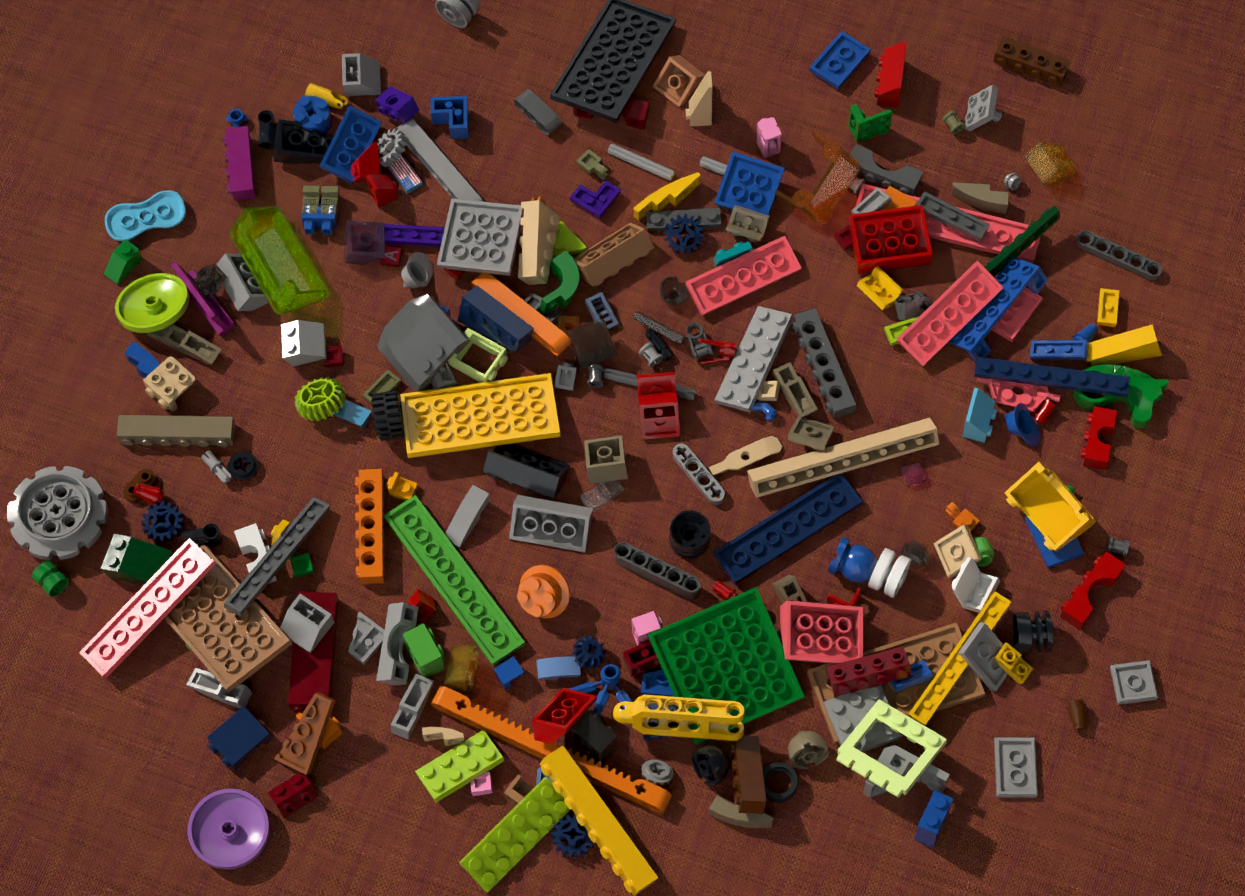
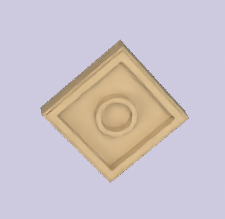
M962 525L934 543L948 578L959 574L961 565L966 561L967 557L973 558L975 563L982 560L968 525Z

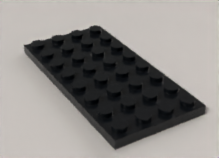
M608 0L552 90L550 99L617 123L675 26L676 18L626 0Z

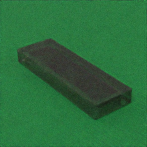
M635 311L632 317L634 320L679 344L686 343L688 336L641 311Z

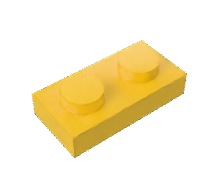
M1100 288L1097 325L1116 327L1119 290Z

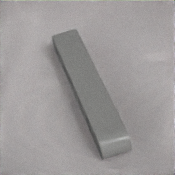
M412 118L396 128L405 134L407 146L452 199L483 202L481 197Z

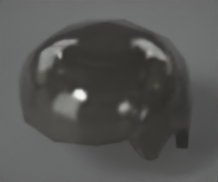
M667 277L661 282L659 293L664 303L670 306H679L686 301L688 290L685 287V283H680L677 277Z

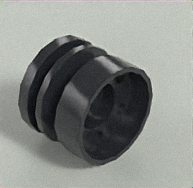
M693 510L682 511L674 517L669 531L670 546L673 551L686 559L698 558L703 555L709 547L711 534L710 523L707 518L700 512ZM686 536H693V540L691 538L686 539Z
M1048 610L1042 611V617L1039 611H1035L1033 620L1030 619L1028 612H1014L1013 638L1015 650L1019 653H1031L1032 644H1035L1037 652H1042L1043 646L1045 652H1052L1054 626Z

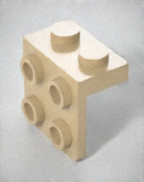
M170 356L143 379L146 387L145 392L151 398L155 397L159 400L158 404L164 410L168 409L173 413L178 408L175 400L195 382V377L175 358Z

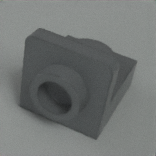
M563 362V365H558L555 388L574 390L576 374L578 372V368L574 367V363Z

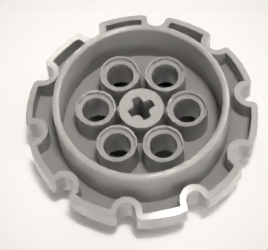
M52 466L36 471L34 479L26 478L18 485L13 493L16 500L9 502L7 520L11 526H14L10 531L18 545L22 549L30 547V554L37 558L51 560L52 556L57 555L60 560L77 556L80 554L81 547H91L102 533L99 525L106 523L108 515L106 501L101 500L104 497V493L93 477L85 479L84 471L75 467L64 466L63 470L57 471L56 467ZM67 493L66 496L62 498L59 497L61 494ZM43 499H48L47 502L40 503ZM75 505H80L79 508L72 509ZM42 516L41 520L35 521L37 517ZM75 522L73 526L67 527L69 523ZM56 528L54 532L48 533L50 529Z

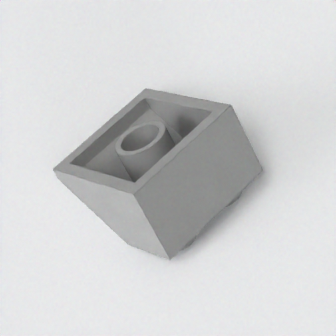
M296 320L281 324L282 358L292 367L327 358L324 323Z

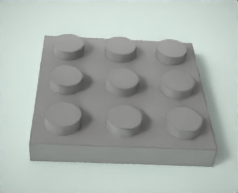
M881 685L841 695L823 703L840 746L879 699L889 705ZM877 721L856 746V749L865 752L901 739L902 733H896L887 724Z

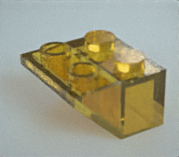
M1039 142L1025 155V158L1044 185H1055L1078 173L1074 168V162L1067 157L1065 149L1060 144Z
M475 644L453 647L444 681L445 687L469 695L470 688H474V670H478L480 663Z

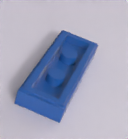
M1032 340L1029 358L1031 360H1087L1089 342L1088 340Z

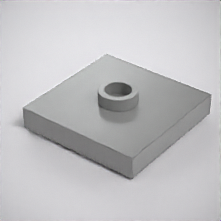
M1150 660L1110 665L1117 705L1157 700L1158 696Z

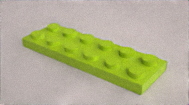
M544 777L459 864L488 893L554 827V824H557L559 819H562L571 809L566 806L561 793L554 789L552 782L547 777Z

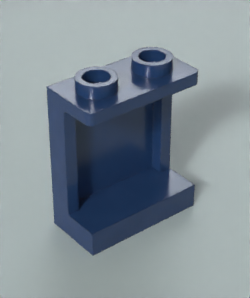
M244 706L207 737L210 743L208 745L209 749L215 755L219 753L223 757L221 759L222 763L228 769L232 767L235 771L238 769L237 765L263 742L267 744L272 740L268 731Z

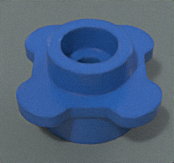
M238 108L231 110L229 115L226 116V121L231 122L233 127H240V124L248 120V116L243 114Z

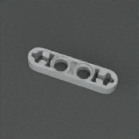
M677 444L673 448V458L712 505L722 504L725 499L723 488L686 444ZM679 450H680L681 452L685 451V457H686V459H687L686 461H685V458H684L681 454L678 455V451H679ZM695 463L698 465V469L690 471L687 468L688 465ZM706 477L710 480V483L708 485H701L699 480ZM712 486H713V491H714L715 494L720 493L719 498H717V497L712 498V497H713V492L710 490V489L712 488Z

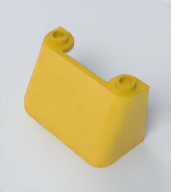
M1041 462L1035 464L1005 492L1008 497L1006 499L1013 508L1016 506L1020 508L1045 536L1044 539L1046 541L1044 544L1050 551L1054 550L1057 552L1096 523L1094 517L1047 465Z

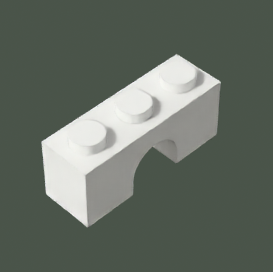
M256 523L234 531L243 555L251 552L258 554L254 562L246 564L249 573L270 549L268 545L264 546L263 540L266 538L263 529L258 530ZM276 576L269 583L277 581Z

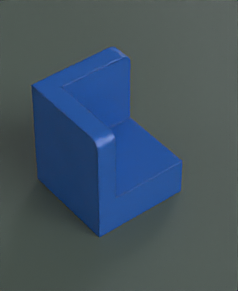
M515 657L494 668V674L505 691L512 687L511 681L524 674Z

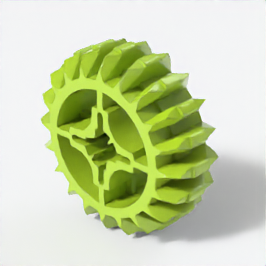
M321 377L319 380L314 379L313 382H308L306 386H302V390L297 391L298 395L295 396V407L299 415L305 418V420L310 419L311 422L315 420L319 422L321 419L326 420L329 416L333 417V414L339 413V409L343 408V403L346 402L345 390L342 384L336 381L335 378L331 379L330 377L325 379Z

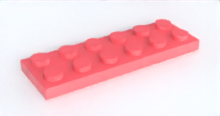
M783 236L685 282V285L701 316H704L796 273L802 268L788 240Z
M976 261L896 340L921 366H924L1004 287Z

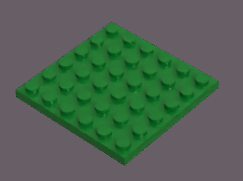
M757 587L647 634L674 697L739 702L744 707L742 724L805 697L789 660H785L784 648ZM692 706L688 711L696 713L699 711V708ZM733 709L728 713L731 716H737L740 712ZM692 723L688 727L691 730H696L699 728V725ZM692 738L695 745L708 740L701 738Z

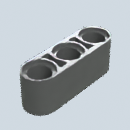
M527 89L514 99L516 107L545 135H550L562 125L559 116L530 89Z

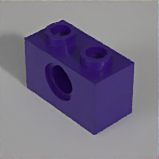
M391 86L375 100L379 106L378 110L382 115H387L394 121L398 120L404 124L420 110L412 96Z

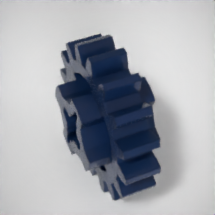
M678 214L677 220L671 218L672 224H666L669 230L664 231V234L668 235L664 241L670 242L668 248L673 246L674 252L680 250L681 255H683L684 250H687L688 254L691 253V248L697 250L696 244H702L699 238L704 237V234L700 233L703 227L697 226L700 221L694 222V216L688 219L687 214H684L683 218ZM681 222V227L673 229L676 224ZM688 223L695 228V231L688 227ZM685 226L686 233L689 235H687L684 239V242H682L683 238L682 235H679V233L682 232ZM672 237L677 238L679 245L673 241ZM695 239L691 245L686 246L688 240Z
M163 501L160 506L154 503V508L148 507V514L142 515L145 519L141 521L144 534L147 533L148 539L153 537L155 543L159 539H161L162 544L165 543V539L172 542V536L178 538L177 531H183L181 526L184 524L183 515L179 512L178 507H173L170 502L167 506H165Z
M576 814L571 819L569 815H566L565 821L560 818V825L554 824L556 831L551 832V836L555 838L552 840V844L557 845L555 848L556 852L562 850V856L564 857L566 854H569L570 859L575 854L578 858H581L582 852L587 855V848L592 849L593 844L590 842L591 839L586 828L578 823ZM578 826L584 828L585 831H581ZM572 834H576L574 839H571ZM560 840H562V842H566L568 844V847L564 846Z

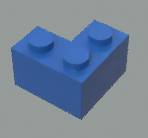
M467 96L431 97L432 124H449L451 139H469Z

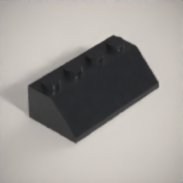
M514 444L493 446L488 451L483 472L492 478H500L506 480L509 484L522 486L525 490L536 491L544 497L554 498L560 492L571 465Z

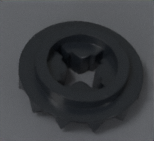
M239 452L229 459L227 469L233 479L240 481L249 480L253 475H256L258 461L249 452ZM240 461H242L244 465H248L246 466V472H244L242 469H239Z

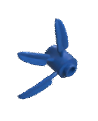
M612 664L602 668L601 681L596 683L590 681L570 689L588 694L594 692L596 686L602 685L604 687L603 691H599L592 710L594 718L599 717L608 701L609 693H607V690L616 689L618 692L616 698L619 702H632L626 691L620 690V670Z

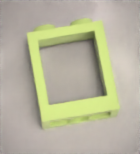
M467 328L464 334L470 342L459 354H454L448 360V364L480 383L494 381L500 366L503 367L507 362L506 348ZM473 343L497 356L485 374L461 362V359Z

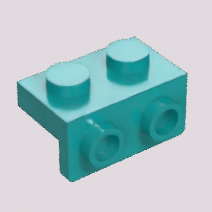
M742 241L733 245L732 249H721L716 252L717 255H715L713 263L715 267L721 266L751 252L752 246L750 242L743 243Z

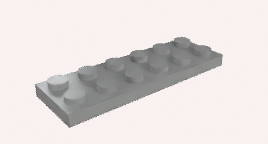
M761 306L757 307L715 397L716 404L751 412L793 320L792 314Z

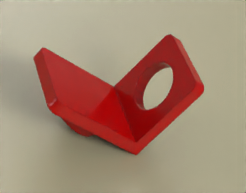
M857 589L850 604L831 594H828L826 603L855 606L860 597L861 589Z

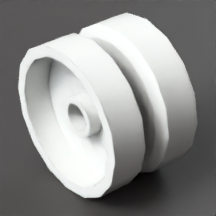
M885 548L873 570L868 587L878 591L886 582L884 594L895 598L906 579L912 559L901 555L894 564L896 552Z

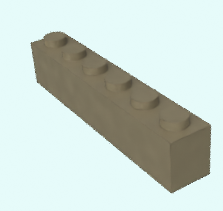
M119 415L117 438L120 444L126 446L133 444L151 446L152 444L170 446L175 444L184 447L190 445H199L201 447L209 445L227 447L228 445H234L235 422L233 417Z

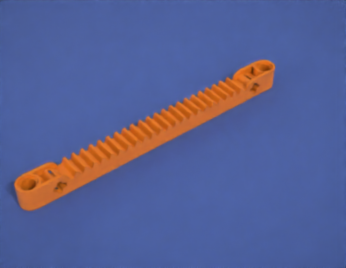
M440 686L431 702V705L437 710L481 731L484 730L486 733L541 759L559 748L557 741L553 744L534 740V734H530L529 728L523 731L521 724L516 728L514 721L510 724L508 718L502 721L501 715L495 717L493 711L488 714L487 708L481 711L480 705H476L474 708L471 707L468 697L445 686ZM570 748L568 750V753L588 781L658 814L664 813L672 797V794L667 790L643 779L631 782L630 775L623 778V772L616 775L615 768L609 771L608 765L602 768L600 761L595 765L593 758L587 761V755L580 758V752L577 751L573 755V749ZM641 789H644V792L637 794V791H641Z

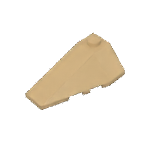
M711 71L706 73L689 100V109H685L686 120H690V127L712 125Z

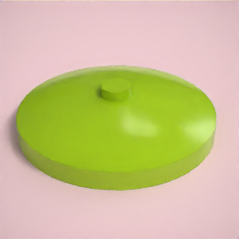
M167 273L150 274L133 281L120 293L115 304V312L124 328L137 333L155 332L170 326L184 314L189 305L190 296L185 283L179 277Z

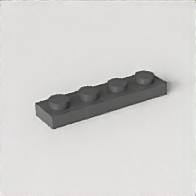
M925 191L915 205H923L924 214L979 242L982 241L990 227V224Z
M720 208L646 212L647 232L669 230L666 224L671 225L670 219L677 220L678 214L681 218L684 217V214H687L688 219L694 216L693 221L699 220L700 223L697 226L703 227V229L721 227ZM681 222L676 224L673 229L681 227ZM688 223V227L690 229H695L691 224Z

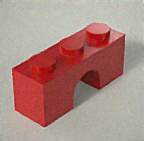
M1094 406L1093 412H1089L1087 424H1090L1089 430H1085L1083 440L1087 441L1086 447H1082L1080 458H1084L1083 466L1106 470L1111 445L1102 443L1098 436L1103 434L1112 436L1117 415L1116 410Z

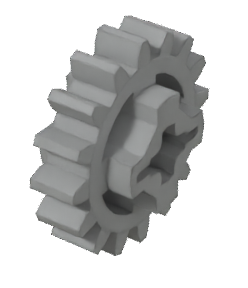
M395 128L393 130L389 129L387 134H383L382 139H378L379 162L381 166H391L392 162H397L398 157H402L401 152L405 151L404 146L407 145L405 141L407 137L400 130Z

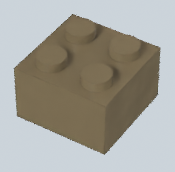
M622 435L584 441L586 469L590 484L628 479Z

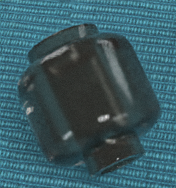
M914 540L909 543L906 542L900 552V556L903 555L912 559L910 567L914 569H919L922 565L926 566L930 559L927 546Z

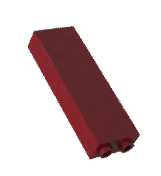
M297 593V597L299 594H302L332 614L334 624L311 654L293 642L288 705L290 710L303 713L315 693H322L331 698L339 605L337 593Z

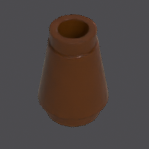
M1084 700L1068 702L1067 711L1074 730L1086 729V704H1084Z

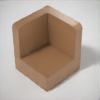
M518 774L505 790L504 796L506 800L516 806L533 788L522 780V776Z

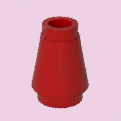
M137 483L133 494L153 506L154 503L160 504L164 491L160 490L159 487Z

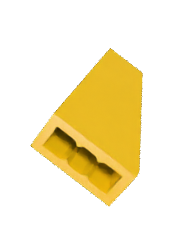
M1153 324L1090 342L1088 345L1087 362L1091 361L1092 366L1111 365L1162 356Z

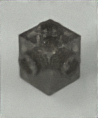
M212 264L200 269L193 283L205 296L212 293L216 294L221 290V285L227 276L216 264Z

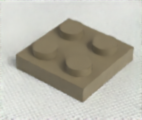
M798 416L788 434L787 440L793 441L796 444L810 446L815 450L824 451L834 432V426L804 417L800 419Z

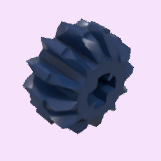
M591 635L586 638L584 636L581 637L573 645L572 655L576 656L574 662L579 661L580 668L586 666L587 670L592 667L597 668L605 660L604 655L607 650L602 649L604 643L599 644L598 637L592 639Z

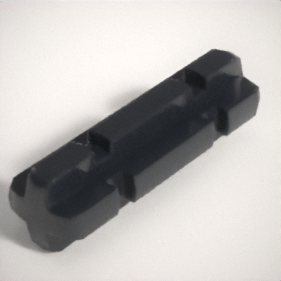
M650 328L645 332L646 337L654 344L657 352L662 354L663 360L671 359L672 352L667 348L661 337L657 335L655 329Z

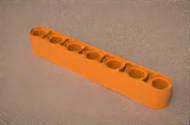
M481 273L471 282L473 288L478 285L534 328L532 337L554 355L558 356L572 343L562 330L490 273Z

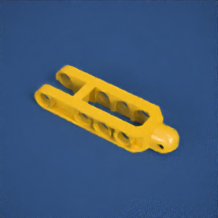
M642 695L634 702L623 701L618 703L613 710V717L617 722L632 724V728L642 734L737 741L744 734V724L741 723L744 718V707L741 703L735 701ZM651 703H655L659 707L655 710H651L648 708V705ZM676 705L679 709L677 711H670L668 707ZM621 706L626 707L624 710L620 709ZM695 706L699 708V711L691 713L688 709ZM735 709L740 713L737 716H731L728 712ZM655 720L659 722V725L651 727L648 723ZM677 722L679 726L677 728H670L668 724ZM695 723L699 725V728L691 730L688 726ZM735 726L739 728V731L731 733L728 729Z

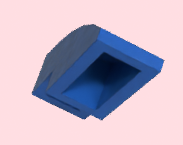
M133 341L124 352L127 361L136 365L139 376L146 378L160 365L148 351Z

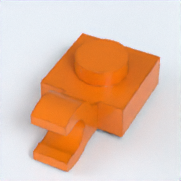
M953 502L946 507L947 510L945 512L954 519L952 525L956 528L968 525L971 532L980 522L966 508L961 512Z

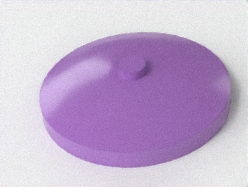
M223 789L207 795L196 805L188 822V839L198 858L211 867L226 870L243 867L256 859L266 846L270 832L269 818L261 802L250 793L239 789Z

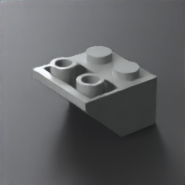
M361 53L342 54V82L345 97L381 94L379 61Z
M299 594L288 608L280 630L289 640L311 654L332 627L334 620L332 614L302 594Z

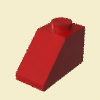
M378 142L368 146L352 164L351 175L354 182H367L366 176L369 174L381 175Z
M369 174L366 176L370 195L378 208L398 199L397 191L399 189L394 180L391 181L388 175Z

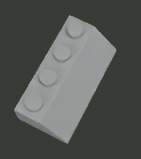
M517 495L513 503L509 539L585 552L594 508Z

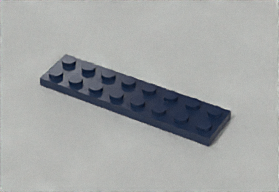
M842 473L834 475L715 550L713 556L734 585L856 509L862 505L863 501Z

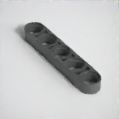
M1081 231L1077 236L1076 244L1082 250L1148 280L1154 281L1161 276L1162 266L1156 261L1089 231ZM1088 237L1090 242L1084 244L1080 241V238ZM1103 244L1107 247V250L1099 251L1097 246ZM1121 252L1124 258L1117 259L1114 253ZM1138 260L1141 266L1135 267L1131 264V261ZM1152 267L1156 268L1158 270V274H1150L1148 269Z

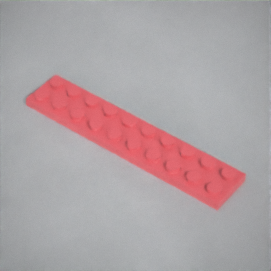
M862 184L856 206L877 187ZM907 195V196H909V197L915 199L917 202H918V200L920 199L919 197ZM956 207L990 224L982 241L979 242L925 214L929 238L997 255L1000 254L1004 246H1009L1019 233L1026 231L1029 226ZM1040 237L1016 258L1034 263Z

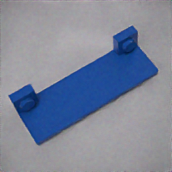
M1012 257L995 278L1004 288L947 343L966 350L975 363L977 357L985 358L991 351L984 341L985 336L1022 291L1028 286L1032 293L1038 294L1049 281L1040 266Z

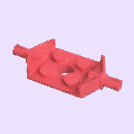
M986 378L977 379V382L988 385L992 399L996 403L1016 407V405L1021 403L1032 412H1036L1045 402V399L1059 403L1061 397L1059 394L1048 391L1046 386ZM1020 388L1023 390V393L1017 395L1013 392V389Z

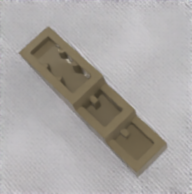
M174 324L164 329L147 333L153 339L210 365L214 363L222 351L221 348L191 331L186 332Z

